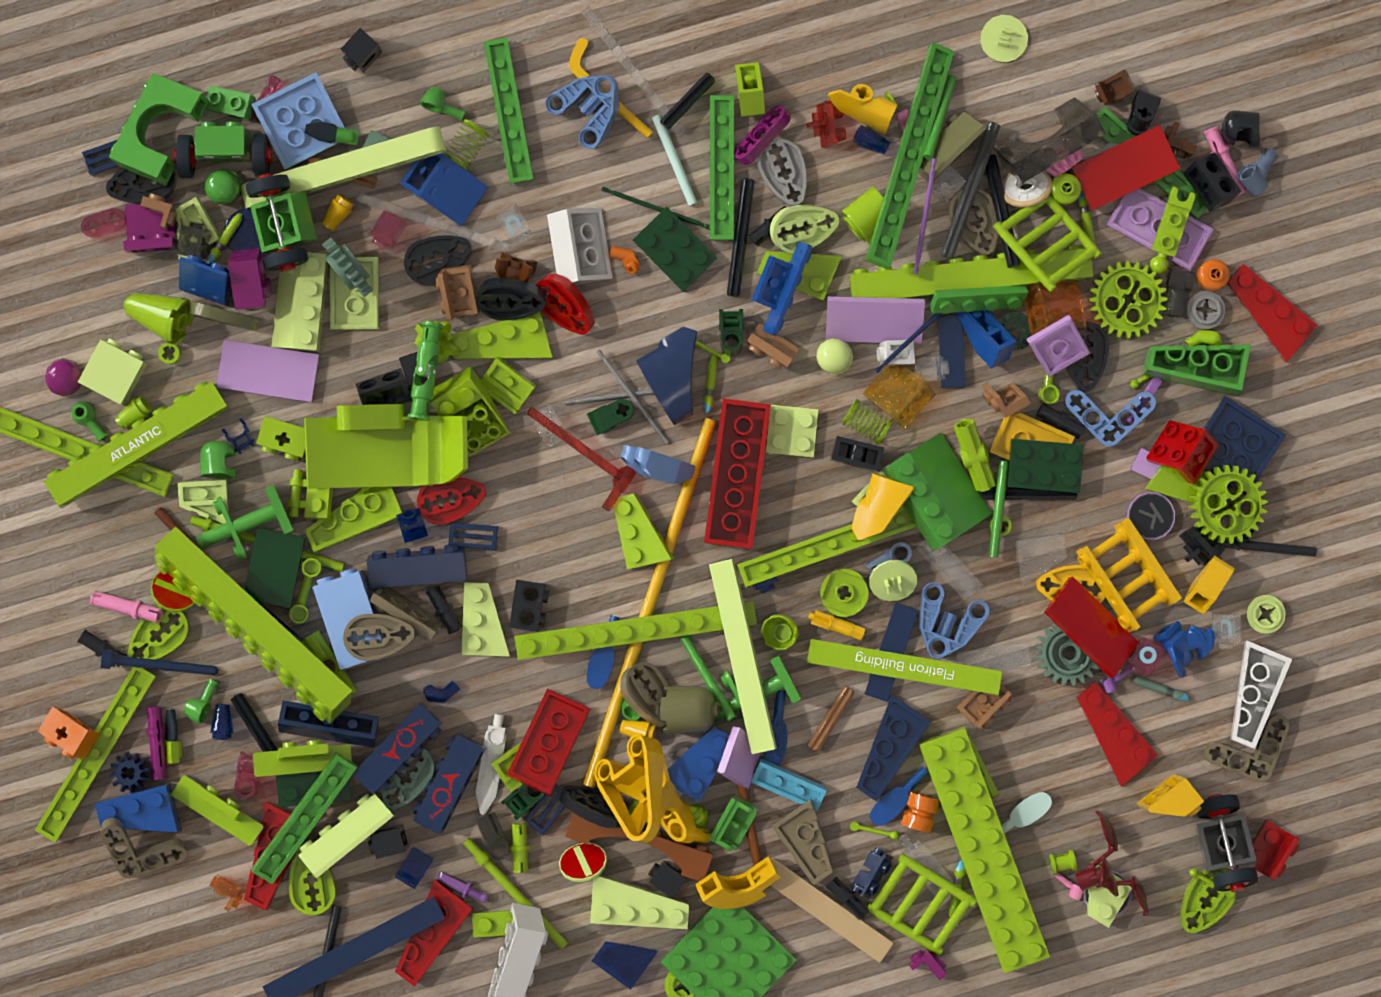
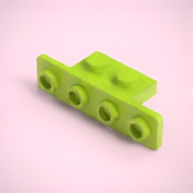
M322 740L307 741L305 746H297V742L283 743V748H278L277 751L253 754L255 777L322 772L336 752L352 762L351 746L349 744L328 746V743L322 744Z
M182 776L171 793L174 798L247 845L252 846L264 828L262 824L240 811L239 807L241 805L230 798L225 801L218 797L220 792L208 785L204 788L189 777Z

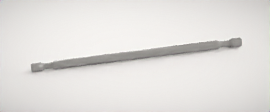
M599 349L597 354L601 356L606 366L655 431L662 437L664 443L667 444L669 440L663 435L661 429Z
M652 389L634 391L633 394L640 396L654 394ZM626 392L565 400V404L570 405L572 403H586L630 396Z

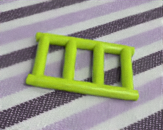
M1051 194L1041 203L1024 207L1003 223L999 221L993 225V228L1049 292L1056 288L1058 282L1092 257L1096 259L1102 255V252L1065 209L1054 200ZM1047 204L1055 214L1017 241L1008 230L1041 206ZM1062 221L1071 232L1033 259L1024 248ZM1078 239L1087 250L1049 277L1040 266Z
M901 853L898 859L900 861L873 903L866 905V908L876 918L932 953L940 956L943 952L942 946L970 906L973 907L977 903V899L911 857ZM907 868H910L920 876L894 915L891 916L880 908ZM929 880L941 889L914 929L901 921ZM950 893L960 899L961 902L933 942L923 936L922 933Z

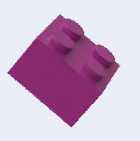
M261 248L232 251L230 255L228 269L235 310L265 306L267 298H270V292H272L271 280L265 276L264 257H266V254L262 255Z

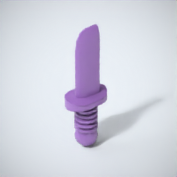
M1154 378L1144 391L1154 394L1163 380ZM1141 396L1139 398L1141 403L1136 408L1135 406L1132 407L1138 415L1143 407H1147L1146 404L1150 400L1149 396L1147 398ZM1128 413L1125 417V423L1130 425L1134 422L1132 413Z
M439 872L438 880L444 885L463 893L462 898L465 899L468 895L480 900L482 903L488 901L486 893L475 890L473 887L471 888L473 882L468 881L465 884Z

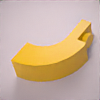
M768 856L740 875L728 877L719 875L714 871L695 885L705 904L719 909H734L747 906L765 897L764 889L780 879L781 876L773 860Z

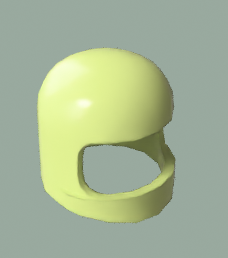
M834 338L828 339L820 344L817 349V362L826 373L837 376L844 374L850 369L853 362V354L849 345L844 341Z

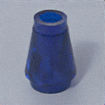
M860 125L852 141L859 148L883 155L890 145V141L886 140L868 125L866 127Z
M215 705L210 729L212 739L214 740L232 739L234 729L230 705Z

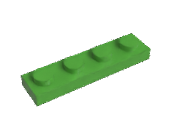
M1026 285L935 290L929 307L932 314L1022 308L1028 290Z

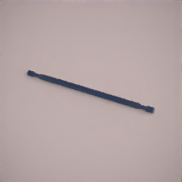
M935 313L874 371L878 374L884 366L891 362L942 313Z

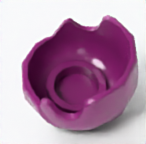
M61 358L54 360L47 367L45 382L49 390L56 395L62 397L73 395L81 386L78 380L82 373L76 362Z

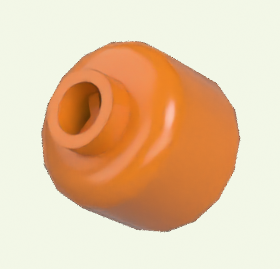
M1217 259L1204 262L1197 269L1196 280L1199 286L1210 292L1223 288L1228 283L1230 277L1227 265Z

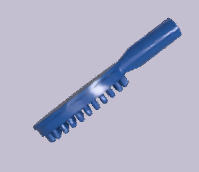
M610 615L609 621L619 620L620 617ZM611 646L597 648L592 653L587 669V683L593 689L602 688L610 676L614 662V650Z
M782 690L776 692L773 720H771L777 749L763 752L764 759L775 765L782 762L787 747V726L783 722L786 691Z
M922 766L902 787H895L883 795L870 812L871 821L875 825L882 826L893 820L907 804L909 793L929 772Z

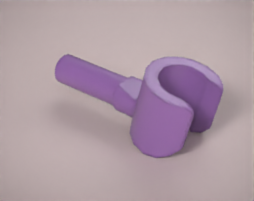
M1127 667L1113 678L1109 677L1102 680L1101 686L1103 691L1110 693L1117 690L1115 682L1131 673L1130 667Z

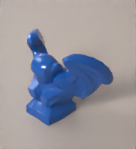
M1179 621L1164 626L1153 636V639L1156 642L1162 643L1164 651L1171 656L1173 666L1180 678L1186 677L1185 667L1194 658L1191 650H1197V659L1200 660L1211 652L1215 643V635L1212 628H1208L1205 631L1202 628L1191 626L1188 631L1181 629Z

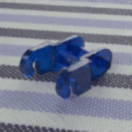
M243 418L239 420L245 430L239 436L231 438L225 428L222 429L229 443L232 442L235 446V453L238 452L240 455L242 454L241 450L249 445L255 447L253 443L255 440L250 438L248 434L250 429ZM246 436L248 441L238 446L236 441Z

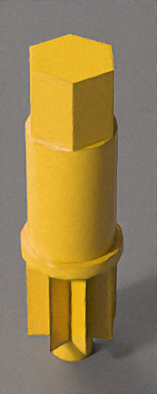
M815 610L814 613L809 612L808 619L812 620V625L859 640L863 638L865 628L819 610Z

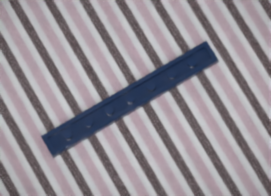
M434 896L262 987L267 997H296L445 919L446 916Z

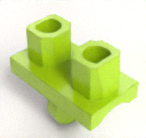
M448 321L440 323L443 324V329L440 330L438 344L440 345L438 363H444L450 355H457L460 351L451 341L453 335L450 333L452 325ZM417 323L414 328L418 332L414 342L417 346L422 341L424 328L420 323Z

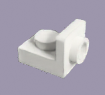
M888 340L880 343L877 348V360L882 364L906 340ZM914 340L884 367L915 364Z

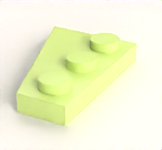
M464 582L462 655L510 657L489 583Z

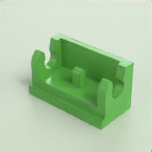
M738 795L732 797L709 840L729 851L732 849L736 851L760 808Z

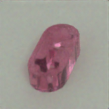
M111 208L85 217L81 222V230L83 234L90 238H98L123 229L126 226V216L120 209ZM115 213L117 216H121L117 226L111 222L106 224V221L113 218L112 214ZM90 221H93L95 224L102 223L101 226L95 228V233L87 230V227L90 226Z

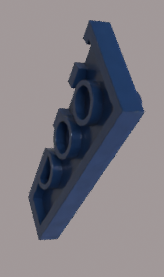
M891 694L856 788L877 802L932 722Z

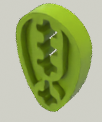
M163 609L162 618L157 617L161 620L158 624L142 619L130 639L127 652L128 657H135L136 650L134 648H142L147 643L149 645L143 651V658L157 660L175 651L188 638L190 623L187 615L183 611L172 612ZM171 614H179L178 620L180 624H172L169 627L170 633H162L161 642L159 640L153 641L154 635L152 631H160L163 628L162 622L169 623L171 621Z
M298 849L292 862L289 876L290 900L301 913L318 915L330 908L335 901L337 888L331 868H329L318 877V881L314 882V888L319 889V893L315 896L316 901H321V905L317 907V910H314L313 906L308 905L312 901V895L307 894V890L310 889L311 885L310 882H305V878L312 872L298 856L302 853Z
M1206 869L1199 871L1200 874L1207 877ZM1216 875L1208 876L1207 878L1213 880V877ZM1197 877L1192 878L1182 899L1180 909L1181 927L1189 933H1197L1207 929L1221 919L1231 908L1236 898V892L1233 898H1228L1224 892L1216 891L1218 893L1217 896H1210L1209 898L1211 905L1209 907L1205 905L1201 908L1202 902L1200 898H1207L1209 893L1206 890L1208 887L1213 888V886ZM1199 911L1195 919V921L1198 923L1197 926H1190V928H1188L1187 926L1189 923L1186 921V919L1188 917L1193 918Z

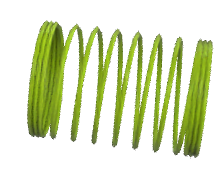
M464 119L462 123L477 132L485 140L459 127L478 141H486L485 137L488 138L489 136L488 132L467 119ZM457 131V133H459V134L462 135L463 137H465V138H467L468 140H470L471 142H473L476 146H478V145L476 144L477 142H475V141L469 139L468 137H466L465 135H463L462 133H460V132ZM454 135L455 138H457L458 140L462 141L463 143H465L466 145H468L469 147H471L476 153H474V152H472V151H470V150H468V149L462 147L461 145H459L458 143H456V142L453 141V140H451V141H452L453 143L457 144L458 146L462 147V148H463L464 150H466L468 153H470V154L473 156V157H470V158L475 159V156H474L472 153L478 154V152L475 150V149H478V148H476V147H474V146H471L470 144L464 142L463 140H461L460 138H458L457 136ZM449 145L451 148L455 149L456 151H458V152H460L462 155H464L466 158H468V157H467L468 155L462 153L461 151L457 150V149L454 148L453 146ZM443 152L445 156H447L460 167L468 171L470 167H468L465 164H467L466 162L472 163V161L469 162L455 155L464 162L462 163L455 157Z
M858 399L854 401L842 422L845 426L849 420L847 428L855 418L856 420L858 419L865 405L864 403L851 421L860 403ZM869 406L866 408V410L864 411V413L862 414L857 423L855 420L851 430H853L856 427V425L859 423L862 417L864 418ZM874 408L871 410V412L869 413V415L867 416V418L865 419V421H864L863 424L861 425V427L864 425V427H863V429H862V432H863V430H864V428H865V426H866V424H867V422H868V420H869V418H870V416H871V414H872ZM878 411L876 412V414L874 415V417L872 418V420L870 421V423L868 424V426H867L866 429L864 430V432H865V431L867 430V428L869 427V429H868V431H867V433H866V435H865V438H867V437L869 436V434L872 432V430L874 429L875 426L877 427V425H878L879 421L881 420L883 414H881V416L879 417V419L877 420V422L875 423V425L873 426V428H872L871 431L869 432V430H870V428H871V426H872V424H873V422H874V420H875V418H876V416H877V414H878ZM887 417L884 419L874 436L877 434L874 441L875 444L879 445L893 422L892 419H889L877 439Z

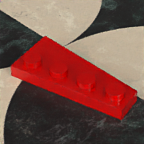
M1242 264L1229 279L1227 285L1244 308L1252 315L1253 320L1266 334L1267 339L1280 353L1284 362H1288L1317 327V324L1246 265Z
M1095 681L1076 696L1119 785L1122 787L1158 756L1157 753Z
M269 802L264 803L263 819L260 822L264 828L259 835L257 846H255L253 866L291 815V813ZM293 857L273 884L254 874L251 869L244 900L267 911Z
M434 879L426 900L435 896L446 918L410 937L395 970L398 975L413 986L417 985L474 909L437 879Z

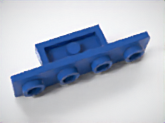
M799 241L790 263L769 255L751 299L771 308L763 328L764 332L776 336L783 327L785 313L793 302L796 286L802 280L804 266L810 260L811 245Z

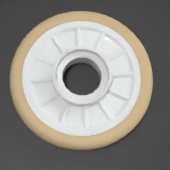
M1027 166L1015 169L1002 181L1005 201L1016 207L1037 205L1044 201L1052 191L1051 176L1047 171L1039 167ZM1025 184L1032 185L1029 189H1021V186Z

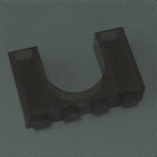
M1074 97L1054 109L1062 127L1052 136L1039 142L1024 143L1012 134L995 144L993 148L1002 166L1023 184L1105 135L1106 133L1097 114Z

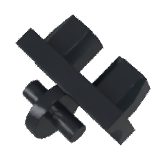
M1192 526L1179 535L1186 543L1183 548L1188 554L1184 560L1189 562L1194 559L1198 565L1203 563L1206 566L1214 555L1222 559L1220 555L1225 550L1224 545L1219 543L1218 540H1214L1209 544L1204 538L1206 535L1201 534L1203 526Z

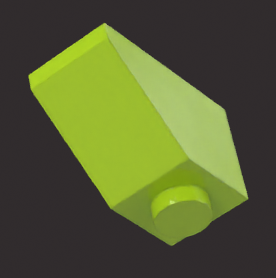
M759 62L735 65L741 116L765 114L764 92Z

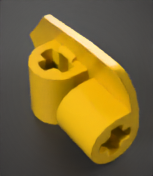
M865 84L854 86L851 93L840 89L828 94V97L840 112L884 135L887 134L889 124L898 104L880 96L874 99L873 90Z
M872 473L866 496L860 500L851 526L857 539L861 541L884 532L915 488L894 481L890 477Z

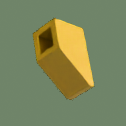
M1214 555L1190 584L1183 602L1204 614L1217 599L1235 568Z

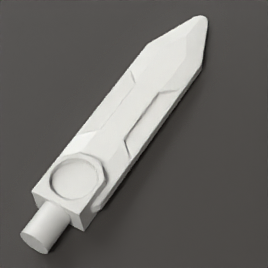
M494 714L493 725H488V730L485 733L484 746L487 748L481 758L476 787L477 802L480 814L482 815L486 814L497 796L500 777L490 763L504 754L507 735L505 733L506 727H502L504 719L502 714Z

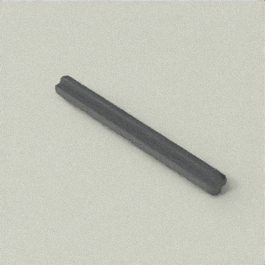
M989 121L987 123V129L983 134L942 248L941 256L947 259H952L955 255L999 132L1000 125L995 122Z

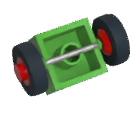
M203 122L202 126H195V145L192 135L178 136L176 149H174V163L177 165L180 178H193L196 161L200 160L202 162H251L254 176L259 177L269 174L273 154L272 148H269L267 134H254L251 147V133L245 126H241L240 122H226V126H216L215 122Z
M261 175L258 177L259 179L246 184V191L250 198L266 197V201L250 205L262 253L276 252L264 257L265 268L267 271L281 270V272L296 269L295 266L308 261V255L305 248L292 249V247L317 240L306 192L287 193L276 197L278 193L290 188L288 175Z

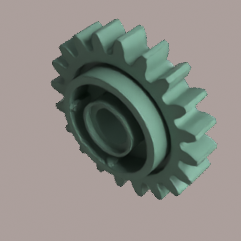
M329 238L322 244L330 254L326 257V261L350 291L357 288L364 297L373 291L366 281L370 275L345 244L339 247L332 238Z
M1053 622V631L1047 628L1044 629V632L1047 634L1046 638L1038 636L1043 645L1035 646L1037 650L1041 651V654L1036 655L1035 658L1042 659L1043 662L1037 667H1046L1047 670L1043 675L1047 677L1053 674L1051 680L1053 683L1059 678L1061 679L1062 686L1066 685L1068 679L1071 686H1075L1076 678L1081 683H1085L1084 674L1093 677L1090 669H1099V667ZM1066 646H1071L1074 649V656L1069 660H1066L1062 654Z

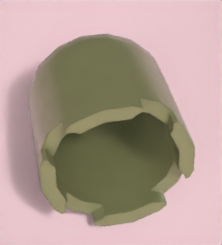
M667 685L664 687V691L667 694L666 697H661L660 716L661 721H666L667 727L663 729L666 734L702 733L712 728L716 717L720 715V704L715 701V697L709 689L701 686Z

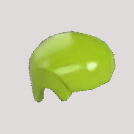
M774 614L767 618L760 630L765 644L777 651L787 650L795 645L799 636L796 622L785 614Z

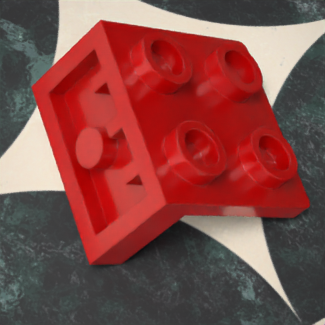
M1169 420L1146 459L1150 463L1177 470L1187 483L1195 485L1219 445L1207 430Z
M1265 820L1252 841L1257 860L1256 866L1252 868L1273 880L1276 877L1279 878L1286 869L1287 865H1285L1288 857L1294 856L1297 852L1300 838Z

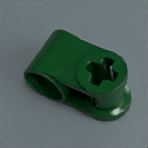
M719 309L721 349L727 356H736L741 352L743 345V309H739V311H723V309ZM732 338L737 340L738 345L729 347L725 342Z
M620 399L587 413V416L596 435H600L616 427V425L629 420L633 416L635 409L629 400ZM621 403L630 408L627 410L628 415L625 417L623 414L617 413Z
M523 784L503 799L501 803L503 805L506 804L515 815L514 819L518 820L544 796V793L541 792L539 795H533L529 791V786Z

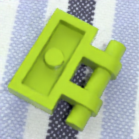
M294 469L293 478L290 479V487H292L291 499L288 500L287 508H290L289 518H298L299 510H305L304 518L330 520L333 488L307 489V479H302L303 470ZM301 488L307 489L306 501H300Z

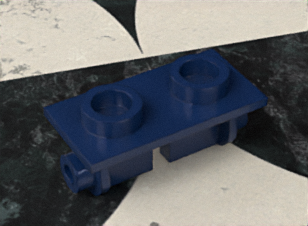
M875 848L874 851L871 850L863 864L870 871L866 873L860 869L852 883L854 885L852 890L870 899L871 895L874 896L880 887L879 881L883 874L886 875L892 866L891 860L893 857L878 848Z

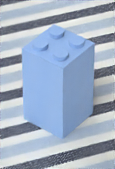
M356 568L340 572L341 577L334 579V576L317 580L318 585L313 586L340 670L367 662L353 657L347 651L343 640L347 624L353 618L362 614H378L377 610L373 607L374 604L369 601L372 594L364 571H357ZM377 629L376 634H369V631L365 630V634L358 636L356 631H354L348 640L349 642L352 641L354 646H357L360 640H365L366 644H370L371 639H377L378 643H382V639L386 638L385 633L381 632V629Z

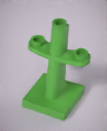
M273 483L265 487L270 504L234 520H231L222 497L216 498L217 501L213 502L218 515L223 514L226 523L197 535L196 539L200 548H206L233 536L236 545L232 547L238 560L241 558L245 560L248 559V556L238 536L239 533L275 518L278 519L284 534L293 531L294 527L290 523L284 504L280 501L276 492L275 484Z
M780 654L772 657L770 661L777 674L762 682L765 697L785 688L792 704L801 700L802 696L797 692L789 671L786 670L781 661ZM727 670L723 672L724 675L720 676L725 688L731 687L735 695L727 700L735 713L741 710L737 687ZM721 709L720 715L716 717L715 722L725 718Z

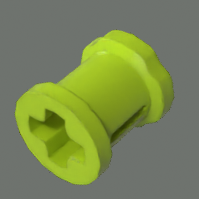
M1073 849L1068 850V853L1049 854V863L1053 875L1070 869L1077 871Z

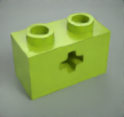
M264 416L256 444L262 446L261 451L275 454L276 450L285 452V458L298 461L299 457L306 458L305 429ZM285 433H287L286 437L290 439V442L284 443L282 446V442L278 440L279 436L284 437Z

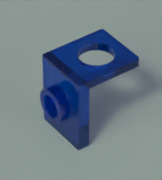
M412 847L394 877L415 889L434 859L416 847Z

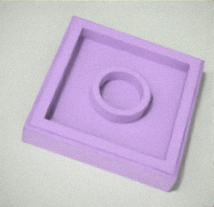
M1069 315L1027 338L1029 345L1048 377L1090 354Z
M733 726L717 772L737 785L749 789L761 752L751 753L746 731Z

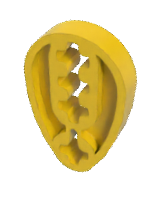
M1081 565L1063 566L1039 576L1036 580V589L1044 597L1052 601L1067 579L1072 576L1080 584H1082V581H1085L1086 586H1093L1095 580L1087 568L1085 569ZM1046 578H1049L1051 583L1059 584L1060 586L1051 587L1046 592L1045 587L1041 586V582H1045ZM1101 591L1097 592L1096 596L1093 597L1101 604L1105 595Z

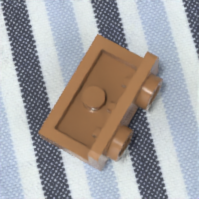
M150 194L149 198L143 196L140 205L143 209L163 214L160 227L167 231L169 226L173 227L177 216L176 211H173V205L165 203L166 199L158 195Z
M471 265L442 269L438 277H436V287L442 294L441 311L443 314H446L447 321L453 320L454 317L478 314L480 309L476 301L477 294Z
M758 324L746 342L750 345L748 349L758 356L764 354L770 358L768 362L776 368L781 369L784 367L787 369L799 348L778 334L774 336L764 332V325Z
M987 382L982 384L985 390L982 395L988 406L991 405L995 413L1000 412L1005 418L1022 412L1026 406L1031 404L1027 395L1013 382L997 391Z
M1000 684L999 695L971 691L956 708L976 728L979 729L981 726L986 728L994 720L993 714L998 709L1002 711L1012 701L1009 698L1012 693L1002 684Z

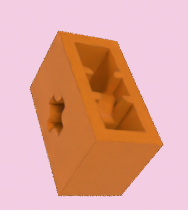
M56 707L51 708L38 730L40 734L45 736L44 741L53 747L58 745L63 749L61 753L71 759L75 757L85 759L100 735L67 711Z

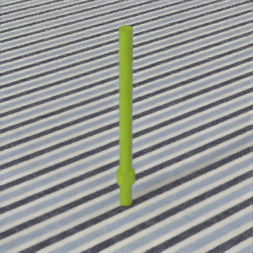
M470 837L462 843L473 854L474 860L479 866L483 865L518 904L534 907L491 861V856L485 849L482 851ZM542 915L548 936L562 950L568 942Z

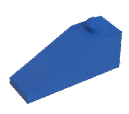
M988 310L956 312L976 353L991 369L1009 360L1017 341Z

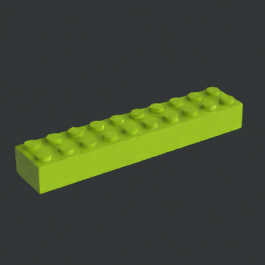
M176 526L154 546L156 567L163 574L168 573L173 577V583L180 590H187L191 594V600L197 606L203 605L209 611L208 615L216 623L220 621L226 627L225 631L233 639L238 638L244 643L242 646L250 655L253 656L255 654L259 657L261 665L267 671L271 672L273 670L279 676V682L286 688L291 687L296 692L295 696L304 705L308 703L314 709L313 713L321 721L326 720L331 724L350 705L352 690Z
M963 726L921 741L919 746L1003 972L1007 973L1050 958L1048 947L966 727Z

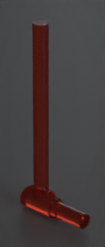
M531 407L527 412L528 416L613 477L614 488L602 505L603 509L610 512L621 493L626 491L637 472L629 466L618 469L534 407Z

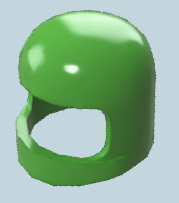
M229 169L214 171L205 181L206 195L217 204H232L242 194L240 186L242 185V179L236 172Z
M224 441L206 443L200 451V476L237 479V470L229 469L225 466V458L235 456L233 446Z

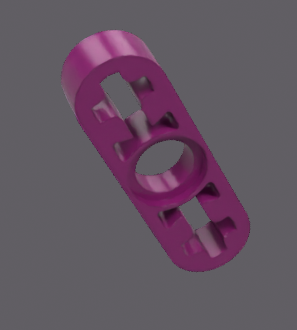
M781 105L771 108L736 146L734 156L742 165L753 163L788 125L791 119L788 111ZM766 132L762 138L758 139L762 133Z

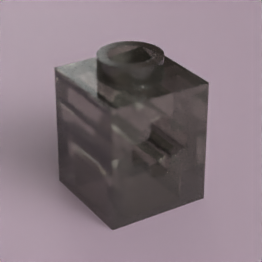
M190 222L189 226L181 225L176 254L192 255L207 259L211 230L204 229V224ZM191 238H197V243L191 241Z

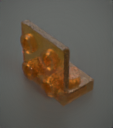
M1039 281L1027 289L1028 294L1025 299V306L1031 336L1067 315L1071 317L1077 329L1087 327L1079 284L1077 282H1058L1052 292H1049Z

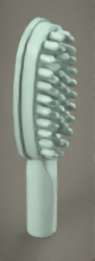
M1038 792L1024 799L1012 810L1010 819L1002 823L1004 832L1007 833L1015 826L1024 827L1038 820L1051 807V797L1045 792Z

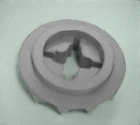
M1210 291L1196 293L1189 299L1186 307L1188 319L1194 326L1201 329L1216 327L1221 323L1225 315L1223 300L1219 295ZM1204 303L1208 304L1209 309L1215 310V312L1208 313L1205 320L1203 312L1196 310L1203 307Z

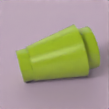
M134 397L115 417V421L122 429H125L136 421L149 417L152 408L144 397Z

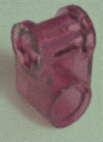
M244 751L240 752L237 763L234 792L241 799H249L257 794L261 777L254 776V765L246 764V762L253 763V756L246 755ZM244 781H248L252 785V791L248 795L243 794L240 790V786Z

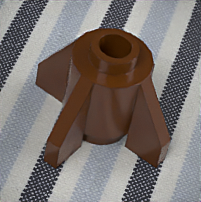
M502 252L501 257L496 260L495 270L499 278H511L528 282L536 271L538 262L512 257L506 252Z

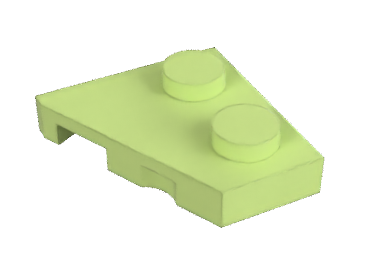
M195 197L176 208V221L178 222L177 239L180 245L178 259L180 257L187 259L188 255L194 256L219 240L220 235L199 197Z
M227 479L178 482L179 507L188 511H194L207 519L211 518L222 524L226 523L223 514H217L213 502L217 501L216 498L221 496L230 515Z
M1114 875L1116 881H1124L1121 878ZM1129 885L1118 886L1119 896L1117 897L1104 887L1088 889L1087 915L1109 928L1132 888Z

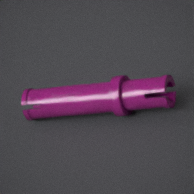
M162 706L146 707L148 718L146 734L149 735L152 780L168 779L163 734L166 733V728H163Z

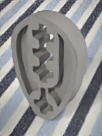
M775 139L759 155L757 159L758 171L766 186L780 201L789 207L800 205L804 200L807 178L802 153L793 142L786 139ZM773 145L777 148H782V151L779 153L780 158L787 160L784 163V168L791 171L787 180L784 177L778 176L781 173V168L779 165L774 166L776 156L769 154L772 151ZM788 184L791 185L795 193H800L797 197V202L787 199V196L790 194Z

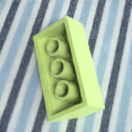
M307 252L308 261L306 263L295 266L296 269L281 272L279 270L271 347L320 353L329 263L326 261L328 255Z
M366 794L356 802L359 805L357 809L353 812L349 809L338 817L340 822L332 828L329 824L318 833L321 837L313 843L309 840L299 848L302 853L298 856L316 878L393 817V814L376 794L371 797L369 794Z

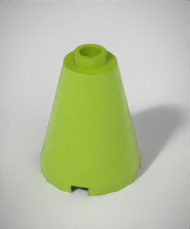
M133 293L125 299L123 305L127 316L174 345L180 344L185 339L188 333H185L184 330L187 325H192L194 317L187 314L190 300L183 297Z

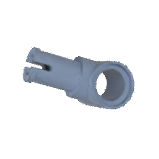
M1265 148L1256 163L1248 164L1238 172V180L1250 195L1257 196L1266 190L1268 186V181L1266 180L1269 174L1268 170L1279 157L1275 150Z
M899 542L883 551V555L865 563L867 569H870L889 560H898L894 556V551L899 546L904 547L907 551L906 558L899 561L907 563L912 557V550L908 544Z

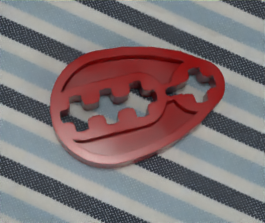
M548 274L537 283L536 286L547 293L545 307L540 310L559 326L571 332L585 335L591 330L595 324L591 309L581 292L569 279L559 274Z
M461 477L447 484L423 486L418 493L417 507L421 516L428 522L436 525H445L457 521L473 511L485 498L486 488L480 482ZM473 485L482 490L478 494L479 498L477 499L472 495L463 497L464 493L472 490L471 486ZM449 492H452L453 495H458L459 498L455 500V505L446 502L443 505L444 508L440 509L436 505L432 507L431 512L422 508V505L426 502L425 499L429 498L431 502L437 500L438 495H441L442 498L449 497Z

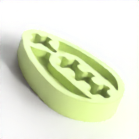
M796 205L786 207L774 216L770 225V236L773 243L779 249L793 254L799 241L809 244L813 248L827 239L838 227L839 217L835 212L819 206ZM826 215L831 218L828 226L823 223L819 224V222L826 219ZM803 222L809 224L806 232L796 230L795 235L785 233L784 239L778 236L781 228L789 231L792 229V225L802 227Z

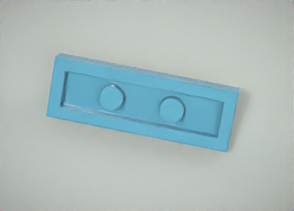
M760 759L751 783L801 805L812 798L816 811H818L827 791V787L764 759Z

